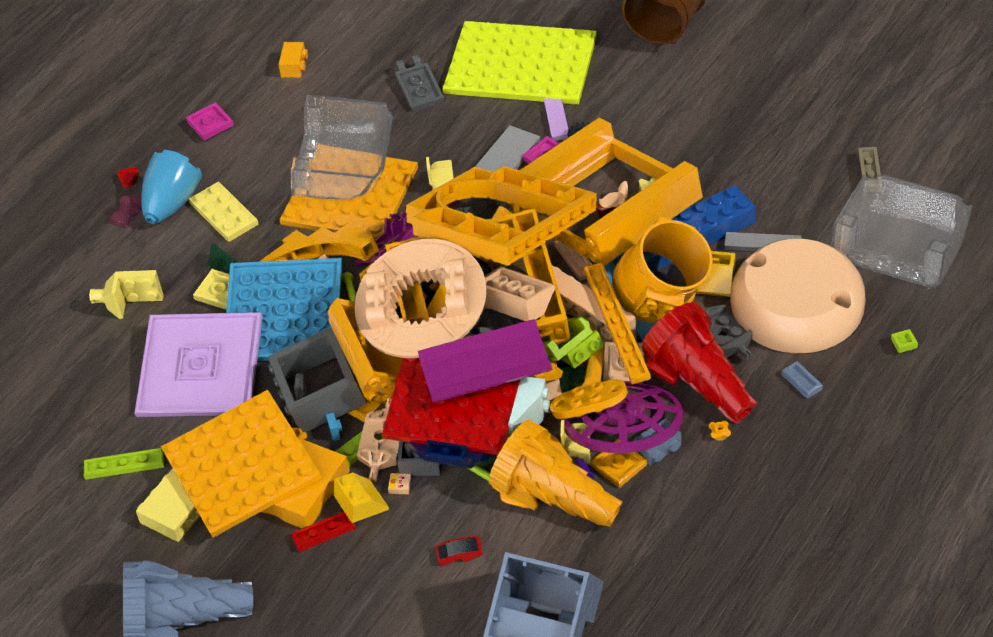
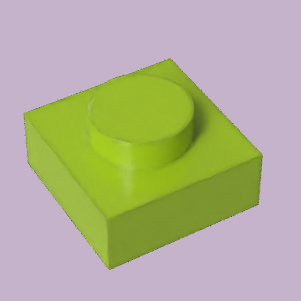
M910 329L891 334V340L898 353L918 347V342Z

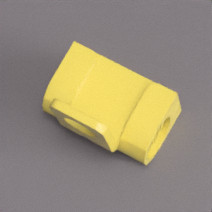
M426 157L429 184L432 186V190L454 178L451 160L434 162L430 168L429 157Z
M561 420V444L570 458L573 459L572 463L574 464L576 459H583L586 465L590 466V449L572 441L565 433L564 420ZM585 423L571 424L579 433H582L588 427Z

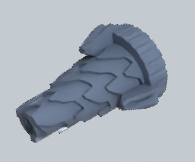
M147 560L142 562H123V637H178V632L175 629L183 628L184 625H198L205 621H219V618L245 617L252 615V582H232V579L211 580L207 577H192L191 574H178L176 570Z

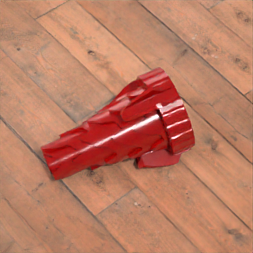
M697 302L684 303L664 315L645 336L642 352L647 358V367L651 373L665 382L671 383L673 386L678 384V377L681 378L695 391L702 394L709 403L713 402L730 421L738 424L749 415L758 403L744 388L746 385L734 372L735 369L724 356L723 349L714 340L715 337L710 331L711 317Z

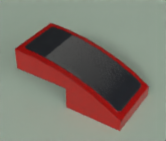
M479 536L458 538L436 545L438 563L441 566L462 559L465 563L483 555Z

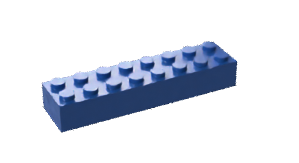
M734 185L688 207L671 220L696 227L695 229L705 238L708 245H711L725 238L726 232H737L756 223V206ZM643 252L645 262L652 273L672 264L670 260L659 254ZM624 253L619 255L611 262H613L616 266L621 257L624 255Z

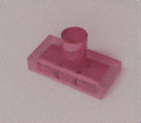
M133 195L120 197V207L110 217L111 223L126 228L142 210L141 198Z

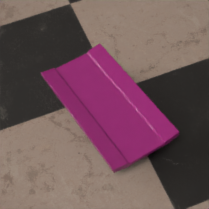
M460 200L451 202L446 206L452 208ZM406 211L401 212L400 216L390 214L389 216L393 219L391 224L389 218L384 219V232L375 239L379 252L366 261L358 259L354 263L355 266L362 263H374L387 252L385 245L418 237L413 235V225L407 222Z
M535 319L418 351L433 403L552 371V366Z

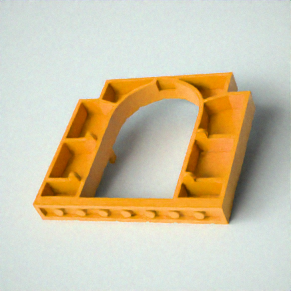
M502 166L494 172L473 167L407 204V222L413 225V235L449 241L463 247L468 252L508 266L526 253L545 243L546 240H550L596 211L597 193L506 166ZM471 197H490V199L509 204L512 203L513 214L535 209L536 212L547 214L549 217L524 232L508 227L504 223L499 224L473 216V213L470 212L464 213L451 209L446 205L456 200Z

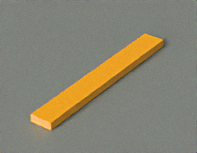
M602 262L583 267L585 276L631 384L650 380V372Z

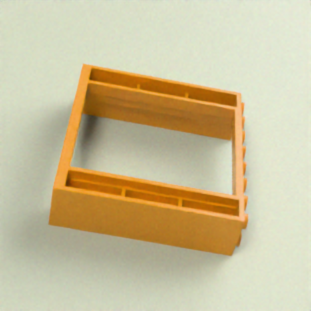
M598 118L520 171L574 186L614 158H617L657 179L584 230L585 240L567 229L553 237L568 248L579 252L580 255L591 259L592 262H602L603 266H605L637 244L646 230L655 223L659 216L671 220L703 196L697 167L684 161L673 169L615 139L611 123ZM511 203L509 206L513 211V204ZM536 212L539 222L546 219V217Z
M535 209L487 219L499 224H507L508 227L524 232L539 223ZM413 237L408 240L393 242L391 244L385 245L386 251L388 252L389 250L410 241L428 238ZM543 243L531 252L526 253L522 259L527 276L555 285V290L544 315L539 317V320H536L541 337L549 335L550 340H553L555 344H560L570 340L568 320L545 243ZM416 281L414 286L408 285L407 291H401L402 296H397L404 322L410 321L411 325L415 321L418 324H421L422 320L429 322L421 284Z

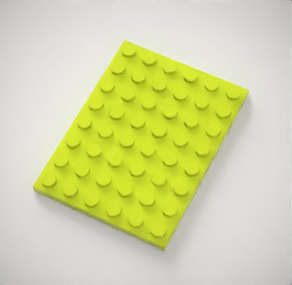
M465 21L443 86V94L544 102V98L562 99L564 104L579 105L597 38V31Z

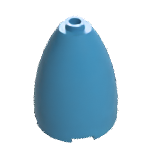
M164 150L163 153H153L144 175L141 193L142 212L148 223L155 224L169 218L188 201L202 179V172L199 167L195 168L189 163V158L170 150Z

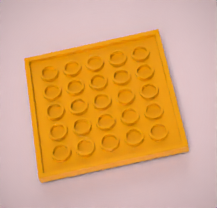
M318 145L280 218V224L313 231L323 226L335 233L347 223H350L373 236L375 240L384 232V219L389 218L390 224L393 221L389 215H396L418 169V162Z
M268 390L161 446L212 538L322 479L320 472Z

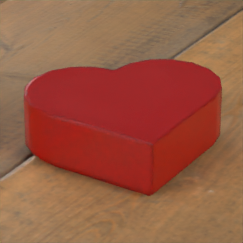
M136 167L117 171L119 180L124 187L132 186L135 180L139 178V171Z

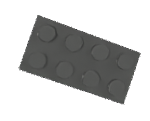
M331 327L268 356L271 363L268 365L272 376L275 375L273 381L277 389H281L278 394L282 402H286L284 409L288 417L292 415L290 419L293 426L298 427L302 432H307L326 423V414L334 412V416L337 418L367 404ZM336 357L345 378L294 401L286 380Z

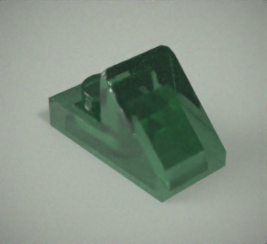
M213 243L210 248L208 261L210 271L212 269L217 271L223 269L225 273H230V263L238 262Z

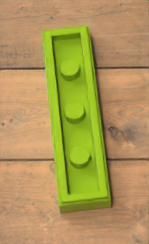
M162 448L87 459L84 460V478L88 480L164 468V452Z

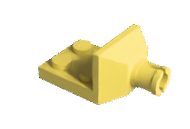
M156 270L115 272L107 280L105 288L90 289L91 304L105 303L106 308L117 318L123 319L126 302L163 301V292Z

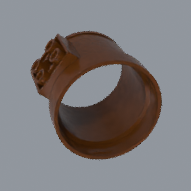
M624 0L622 14L628 27L644 40L657 44H675L682 36L693 15L703 7L706 0Z

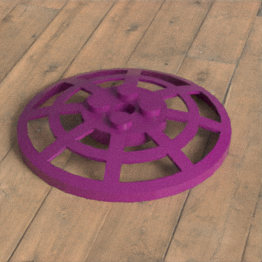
M625 382L627 390L640 391V393H627L626 397L618 404L598 412V418L595 421H592L587 414L581 416L582 421L588 426L582 433L577 432L568 421L569 418L562 420L565 423L566 435L580 446L605 453H632L659 446L672 438L679 431L683 423V409L681 403L673 394L660 387L646 383L631 384V382ZM657 394L669 399L676 407L665 405ZM650 395L657 403L645 402L643 398ZM646 408L658 409L652 418L646 415ZM664 410L676 413L674 421L666 429L657 423L662 418ZM639 421L644 422L639 425L627 427V425L635 424ZM605 422V423H607V424L615 425V426H619V427H608V426H604V425H601V424H603V423ZM649 427L658 433L643 440L627 441V433L642 431ZM595 430L619 434V443L591 439L589 436Z

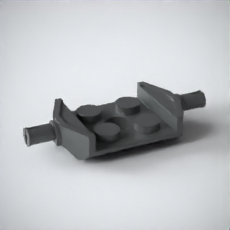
M697 301L712 319L710 331L715 337L714 340L723 349L724 356L729 357L736 353H741L746 360L751 359L753 353L746 347L752 339V331L749 330L747 332L726 311V305L705 308L700 301ZM719 333H726V334H728V335L722 336V335H718V334H719Z

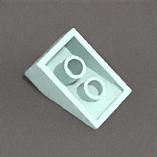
M533 377L520 379L509 420L510 436L525 420L531 419L540 424L544 419L545 412H549L550 400H547L549 388L546 387L545 379Z

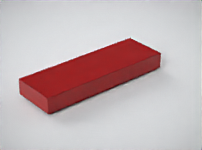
M341 512L290 534L298 552H302L353 531L356 527L346 513Z

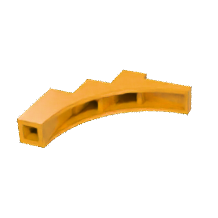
M347 223L335 233L323 226L309 236L295 230L282 240L283 245L259 262L309 260L321 257L323 254L326 256H351L366 261L379 252L373 236Z

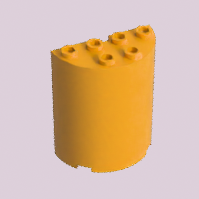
M337 298L331 304L327 313L331 328L364 397L371 402H383L386 404L387 398L392 399L403 358L388 355L373 347L359 330L355 318V302Z

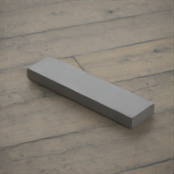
M726 232L725 250L755 252L775 241L801 238V236Z

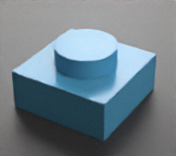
M334 412L326 414L332 440H341L339 431L343 430L340 419H335Z

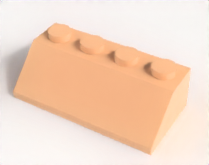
M499 267L484 276L487 288L484 306L525 322L533 319L536 320L544 315L555 290V285L504 267Z

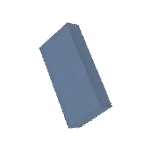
M798 361L782 370L781 375L807 399L823 389V385Z

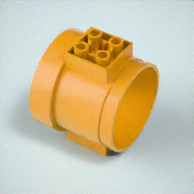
M659 216L655 223L646 230L637 244L629 248L615 266L612 277L614 292L620 305L627 312L632 313L636 319L656 324L674 308L693 301L696 291L709 276L713 262L711 249L705 238L695 229L696 227ZM643 252L659 254L674 263L681 271L687 286H673L658 279L648 268Z

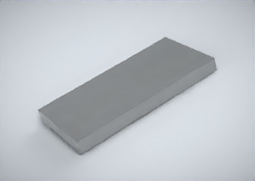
M509 125L475 167L492 172L502 166L517 170L523 163L522 155L540 142V136Z

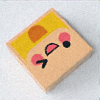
M391 473L388 487L389 494H409L411 474Z

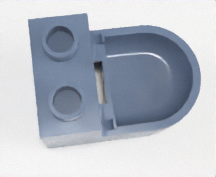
M505 552L483 637H582L585 622L594 623L604 581L589 572ZM529 607L546 613L557 614L559 618L556 621L528 614L526 609Z

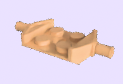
M390 398L386 400L385 409L371 411L366 415L357 452L358 460L371 468L368 479L372 482L377 481L380 469L398 464L399 441L375 439L377 434L383 432L391 403Z

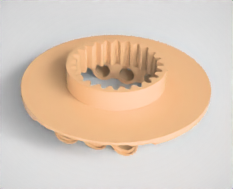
M421 239L401 244L383 254L367 269V273L359 284L360 286L356 294L355 318L364 338L379 351L395 357L419 358V350L462 339L474 327L483 311L486 300L487 288L484 273L471 253L455 243L439 239ZM423 279L426 282L432 279L434 283L439 281L440 285L444 284L447 291L445 301L447 307H442V313H436L435 319L430 317L429 322L422 320L421 324H418L415 321L412 325L410 321L404 322L402 318L399 319L395 311L397 309L395 303L399 302L397 296L403 295L401 291L408 290V285L414 286L416 281L422 283Z

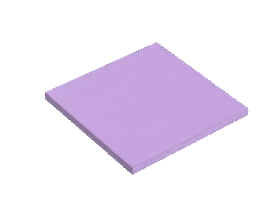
M262 313L150 315L135 416H219L253 398L263 318Z

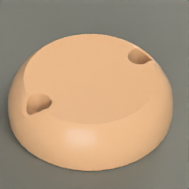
M802 238L775 241L755 251L737 270L730 292L733 317L747 332L749 330L752 331V340L770 349L787 353L817 352L844 341L860 324L866 302L863 279L854 264L836 248L820 241Z

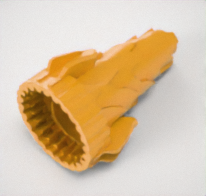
M531 419L521 423L506 441L493 464L489 476V484L500 492L501 500L507 504L536 510L539 506L536 499L538 498L550 506L552 504L556 505L572 516L578 515L601 526L610 527L623 503L606 492L598 482L588 477V472L573 464V459L570 458L559 440L549 433L547 429Z

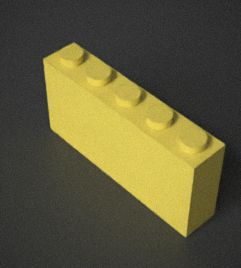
M173 468L163 477L159 485L151 491L147 499L136 510L141 524L177 542L181 540L200 517Z

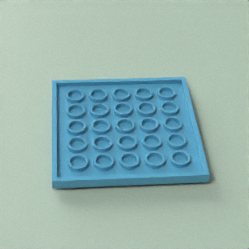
M342 258L230 263L226 313L261 312L263 315L257 361H269L268 356L331 327L327 313L331 304L337 298L341 299Z

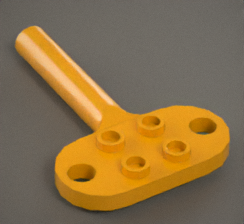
M605 346L589 357L582 386L562 393L551 402L550 411L556 419L581 417L587 413L600 412L618 404L626 397L628 390L624 381L619 379L600 381L604 365Z

